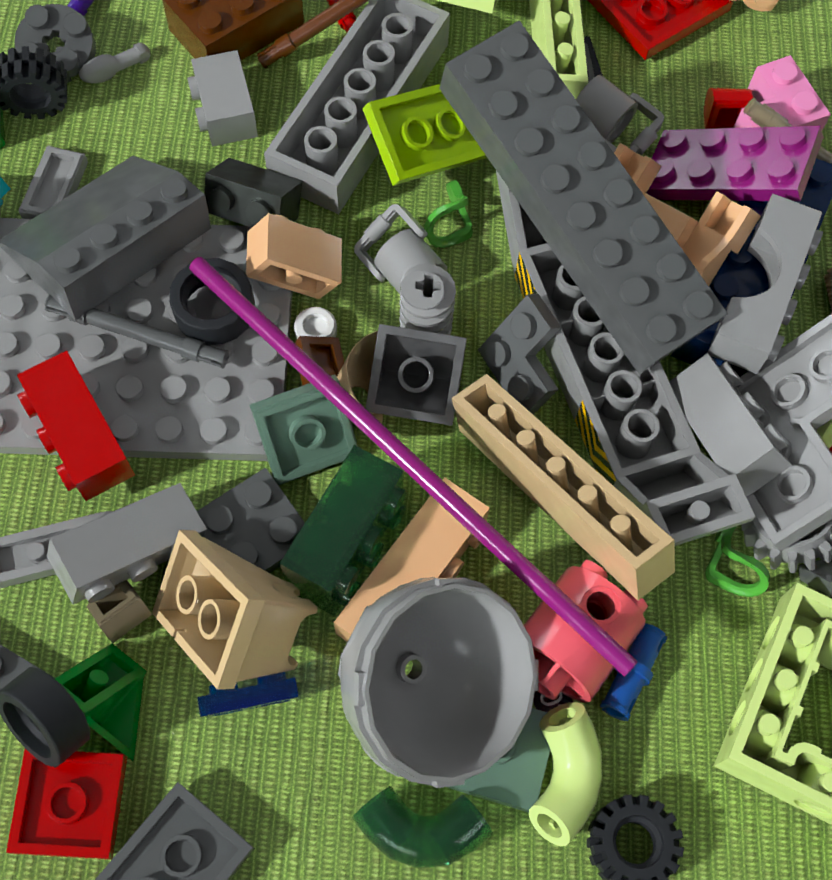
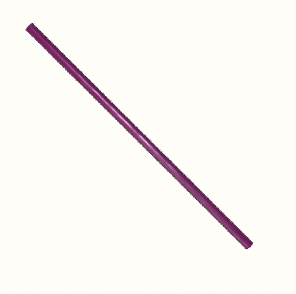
M197 257L191 262L189 266L191 272L625 677L635 667L638 661L204 258Z

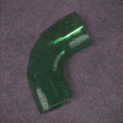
M389 786L368 801L352 817L366 838L389 859L418 869L449 866L475 852L493 836V832L485 818L464 795H460L439 813L422 816L414 813L407 807L394 788Z

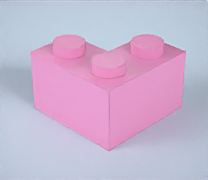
M791 55L756 67L748 89L752 91L753 98L761 104L765 103L788 119V123L792 126H821L823 130L831 114ZM745 108L741 109L734 128L760 127L750 120V116L744 114Z

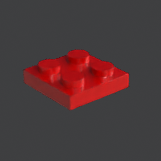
M24 749L6 853L112 860L128 757L124 754L76 751L62 764L52 767L45 765L27 749Z

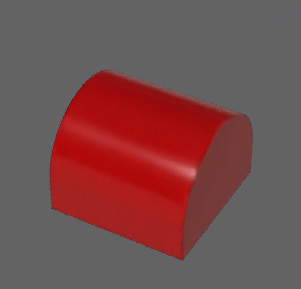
M709 88L704 103L705 129L734 128L741 109L745 108L750 100L753 99L751 89Z

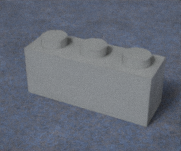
M706 353L669 382L686 420L714 463L728 475L736 474L746 497L792 466L782 452L788 446L787 442L772 423L765 427L760 421L759 417L765 414L764 410L749 392H746L744 395L741 394L737 386L743 383V381L727 361L719 365Z
M178 483L51 538L47 558L71 603L76 604L84 599L92 603L112 593L116 584L131 578L132 582H138L156 572L158 569L157 565L170 559L179 530H195L204 537L207 528L181 483Z

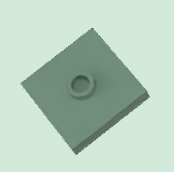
M335 374L331 375V377L340 385L337 376ZM311 383L249 404L273 478L278 485L360 456L351 420Z
M532 708L531 714L514 746L487 771L466 779L464 785L449 786L447 788L529 813V809L539 798L550 753V747L539 727L541 719L547 712Z

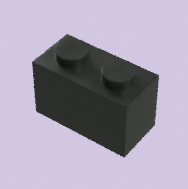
M228 158L205 173L204 194L208 213L251 228L268 213L285 216L294 222L299 217L303 181Z

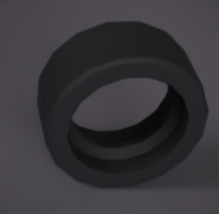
M220 258L205 259L255 306L252 285L241 268L235 263ZM188 264L176 274L170 286L169 303L179 329L186 336L205 341L207 345H219L237 339L249 328V325L233 310L218 319L203 320L190 314L187 308L190 296L206 285L190 271V264Z
M29 667L0 690V715L22 746L45 765L59 766L90 740V727L77 702L55 678L40 668Z

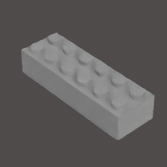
M370 0L265 151L266 169L302 180V198L339 214L379 153L362 108L368 102L421 88L448 46L450 13L421 0Z

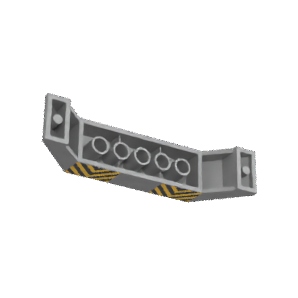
M496 171L514 277L523 299L527 294H539L562 327L544 346V349L595 470L675 540V546L753 521L755 518L754 512L736 474L728 475L701 452L660 361L640 375Z

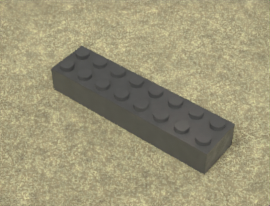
M520 20L445 64L439 89L639 375L708 330L728 314Z

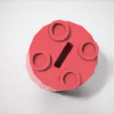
M585 560L580 567H568L555 585L627 651L645 625L646 620L643 613L648 608L647 603L643 598L637 600L626 589L622 591L608 581L606 571L590 560ZM542 600L524 624L532 639L534 657L539 660L538 692L552 700L556 699L561 692L583 703L591 702L614 670V667Z

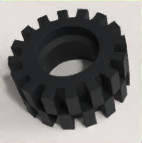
M22 46V51L19 53L15 47L8 49V55L4 52L0 53V108L5 111L11 108L10 114L16 117L19 113H24V119H31V114H37L38 119H45V113L53 117L57 115V110L62 111L65 108V103L67 104V69H64V63L61 60L56 62L54 54L49 53L47 56H44V50L36 48V52L32 53L29 52L28 46Z
M632 794L611 801L595 814L597 816L590 823L588 828L590 837L586 841L587 848H590L592 854L589 857L592 866H597L600 871L598 875L603 880H669L668 877L677 872L680 866L677 864L678 858L683 857L684 847H679V839L683 838L681 829L676 830L673 822L677 821L672 812L667 814L663 810L664 804L658 800L655 802L649 801V796L639 795L632 797ZM624 824H639L652 837V853L641 864H633L626 861L617 850L616 836Z

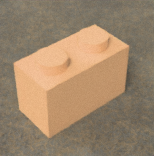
M268 213L247 232L246 275L261 282L321 299L342 283V238L325 233L319 228H310L290 221L285 216Z

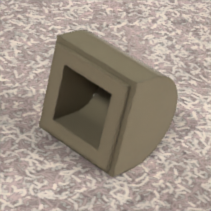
M128 580L114 585L115 589L112 593L98 601L88 603L86 606L112 643L152 615Z

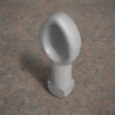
M136 43L133 45V48L117 55L102 54L94 57L82 66L78 74L84 82L102 83L111 79L118 71L139 62L140 64L146 62L150 58L151 52L146 44Z

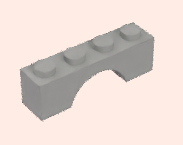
M772 193L758 221L747 250L764 267L768 277L769 289L752 297L731 298L725 309L728 314L719 321L707 353L710 356L724 362L727 361L729 364L758 374L766 360L775 361L785 338L778 334L781 324L786 326L789 324L798 303L791 296L794 289L801 290L811 266L804 263L807 254L810 256L814 255L823 235V231L817 229L822 215L821 211Z

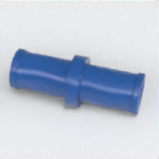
M645 623L643 629L628 650V653L638 663L625 677L615 668L617 674L605 699L600 704L602 710L613 718L628 721L643 686L650 684L654 676L651 669L663 644L667 640V636L659 628Z

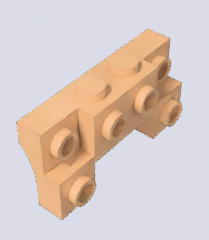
M619 143L614 154L709 286L729 252L739 253L761 216L753 209L745 205L741 206L728 199L725 195L716 192L699 222L683 212L646 194L662 166L653 159L642 156L626 145Z

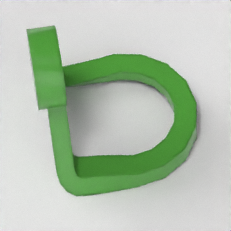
M457 180L446 183L451 203L435 209L428 216L424 224V229L428 233L426 237L429 243L435 247H451L470 239L473 235L472 223L465 209V206L469 204L468 196H464ZM458 210L465 227L449 236H436L433 233L436 221L443 215Z
M736 526L717 532L715 541L718 544L706 568V579L712 584L738 596L753 597L766 592L770 582L769 570L757 559L731 548V536ZM722 553L755 570L760 580L754 584H741L717 571L716 566Z

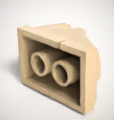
M179 530L152 614L172 637H175L174 640L218 690L234 689L236 682L294 670L298 662L292 656H289L298 628L304 618L316 614L318 610L311 600L297 597L300 595V590L294 584L273 576L202 537L195 530Z

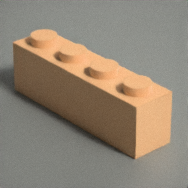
M444 477L443 481L487 521L490 507ZM430 495L334 621L335 634L348 642L366 606L372 605L381 596L402 584L427 577L456 578L464 565V562L460 559L469 546L476 549L481 542Z

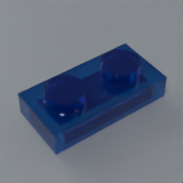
M281 672L258 677V685L240 689L238 688V682H236L234 689L217 690L214 685L208 686L210 695L197 697L200 717L211 718L299 700L301 698L298 680L295 677L286 679V673Z

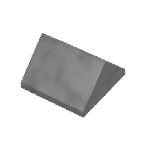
M379 324L366 410L372 413L452 426L455 414L452 397L459 392L467 338Z

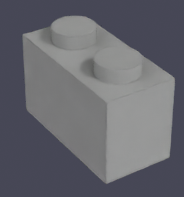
M238 51L191 59L194 76L187 77L192 100L201 101L202 107L195 108L200 132L208 131L212 147L258 137L255 114Z

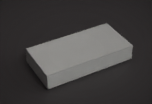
M52 146L46 147L18 210L22 219H33L76 192L88 164L84 153Z

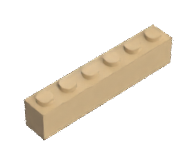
M488 374L452 397L459 431L637 600H640L675 573V540Z

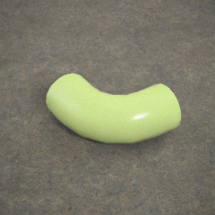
M578 702L565 703L553 708L544 715L539 726L553 757V773L547 789L529 809V817L536 831L543 838L558 846L568 845L585 825L596 806L602 782L601 747L594 725L585 707Z

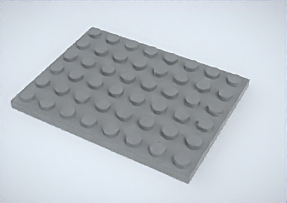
M0 218V239L31 219ZM211 225L210 230L95 308L186 338L187 336L178 327L169 303L170 286L176 274L197 257L204 259L220 258L235 263L246 273L247 232L251 227ZM0 247V453L59 455L57 451L48 454L36 432L37 429L43 427L38 415L30 418L22 406L17 394L25 390L17 374L67 350L125 457L268 461L249 404L286 392L288 361L250 326L237 339L224 344L210 345L229 351V359L224 369L203 361L196 362L183 358L178 353L90 324L83 325L73 322L68 317L46 311L45 301L49 294ZM248 277L252 285L255 307L285 335L290 337L293 291ZM208 286L199 288L190 296L187 302L190 314L203 320L218 319L232 311Z

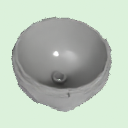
M464 577L420 578L391 590L372 605L366 606L340 656L338 675L341 680L340 688L343 711L365 753L374 763L388 773L397 777H403L411 782L431 785L435 788L464 785L466 779L487 771L514 746L531 714L534 693L538 691L539 660L534 657L532 639L515 609L486 585ZM409 661H412V670L406 675L405 667Z

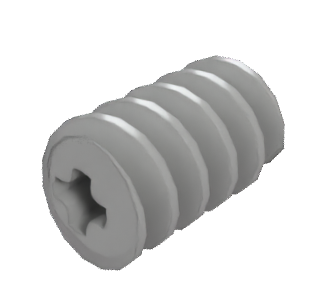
M418 264L409 268L402 276L400 282L399 327L450 335L456 295L454 280L447 271L433 264Z

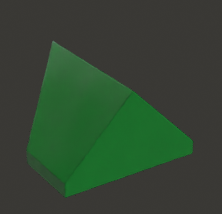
M111 643L55 679L77 702L86 717L89 727L134 762L143 681L147 671Z

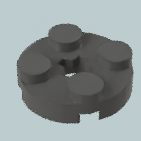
M48 4L29 7L25 12V18L21 20L15 33V49L18 53L22 51V46H28L29 52L35 53L36 48L44 50V56L52 53L56 56V62L61 60L64 63V69H67V83L71 82V78L77 76L82 66L93 59L96 54V40L85 17L73 8L65 5ZM53 37H59L61 41L65 42L64 47H57L55 52H50V47L47 45L48 41Z

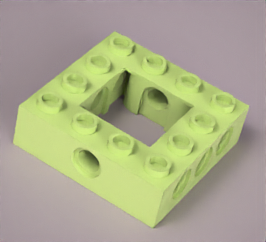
M796 583L779 599L714 767L832 825V759L822 755V749L810 743L803 742L789 748L784 747L793 721L802 715L804 708L799 705L810 677L818 672L820 665L832 670V598L800 583Z

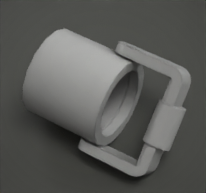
M602 75L594 77L576 98V101L613 153L617 147L611 143L625 130L637 110L653 121L630 144V149L640 155L658 137L657 132L661 129L664 121L663 114L636 93L628 96Z
M398 204L391 205L383 214H379L364 231V235L354 247L355 254L380 282H384L387 279L399 294L402 276L409 268L418 264H433L443 268L445 271L448 268L423 240L428 235L426 230L406 208ZM400 215L411 229L400 231L383 244L373 260L366 251L387 232Z

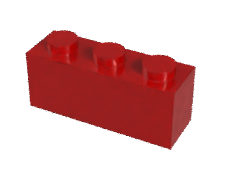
M67 350L17 374L25 390L17 394L28 416L32 418L38 415L43 427L37 429L36 432L48 454L55 451L59 454L63 463L55 468L68 491L77 488L84 500L88 501L135 476L127 458Z

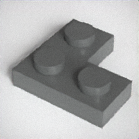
M527 294L478 349L502 388L533 415L559 390L536 357V354L562 328L539 294Z

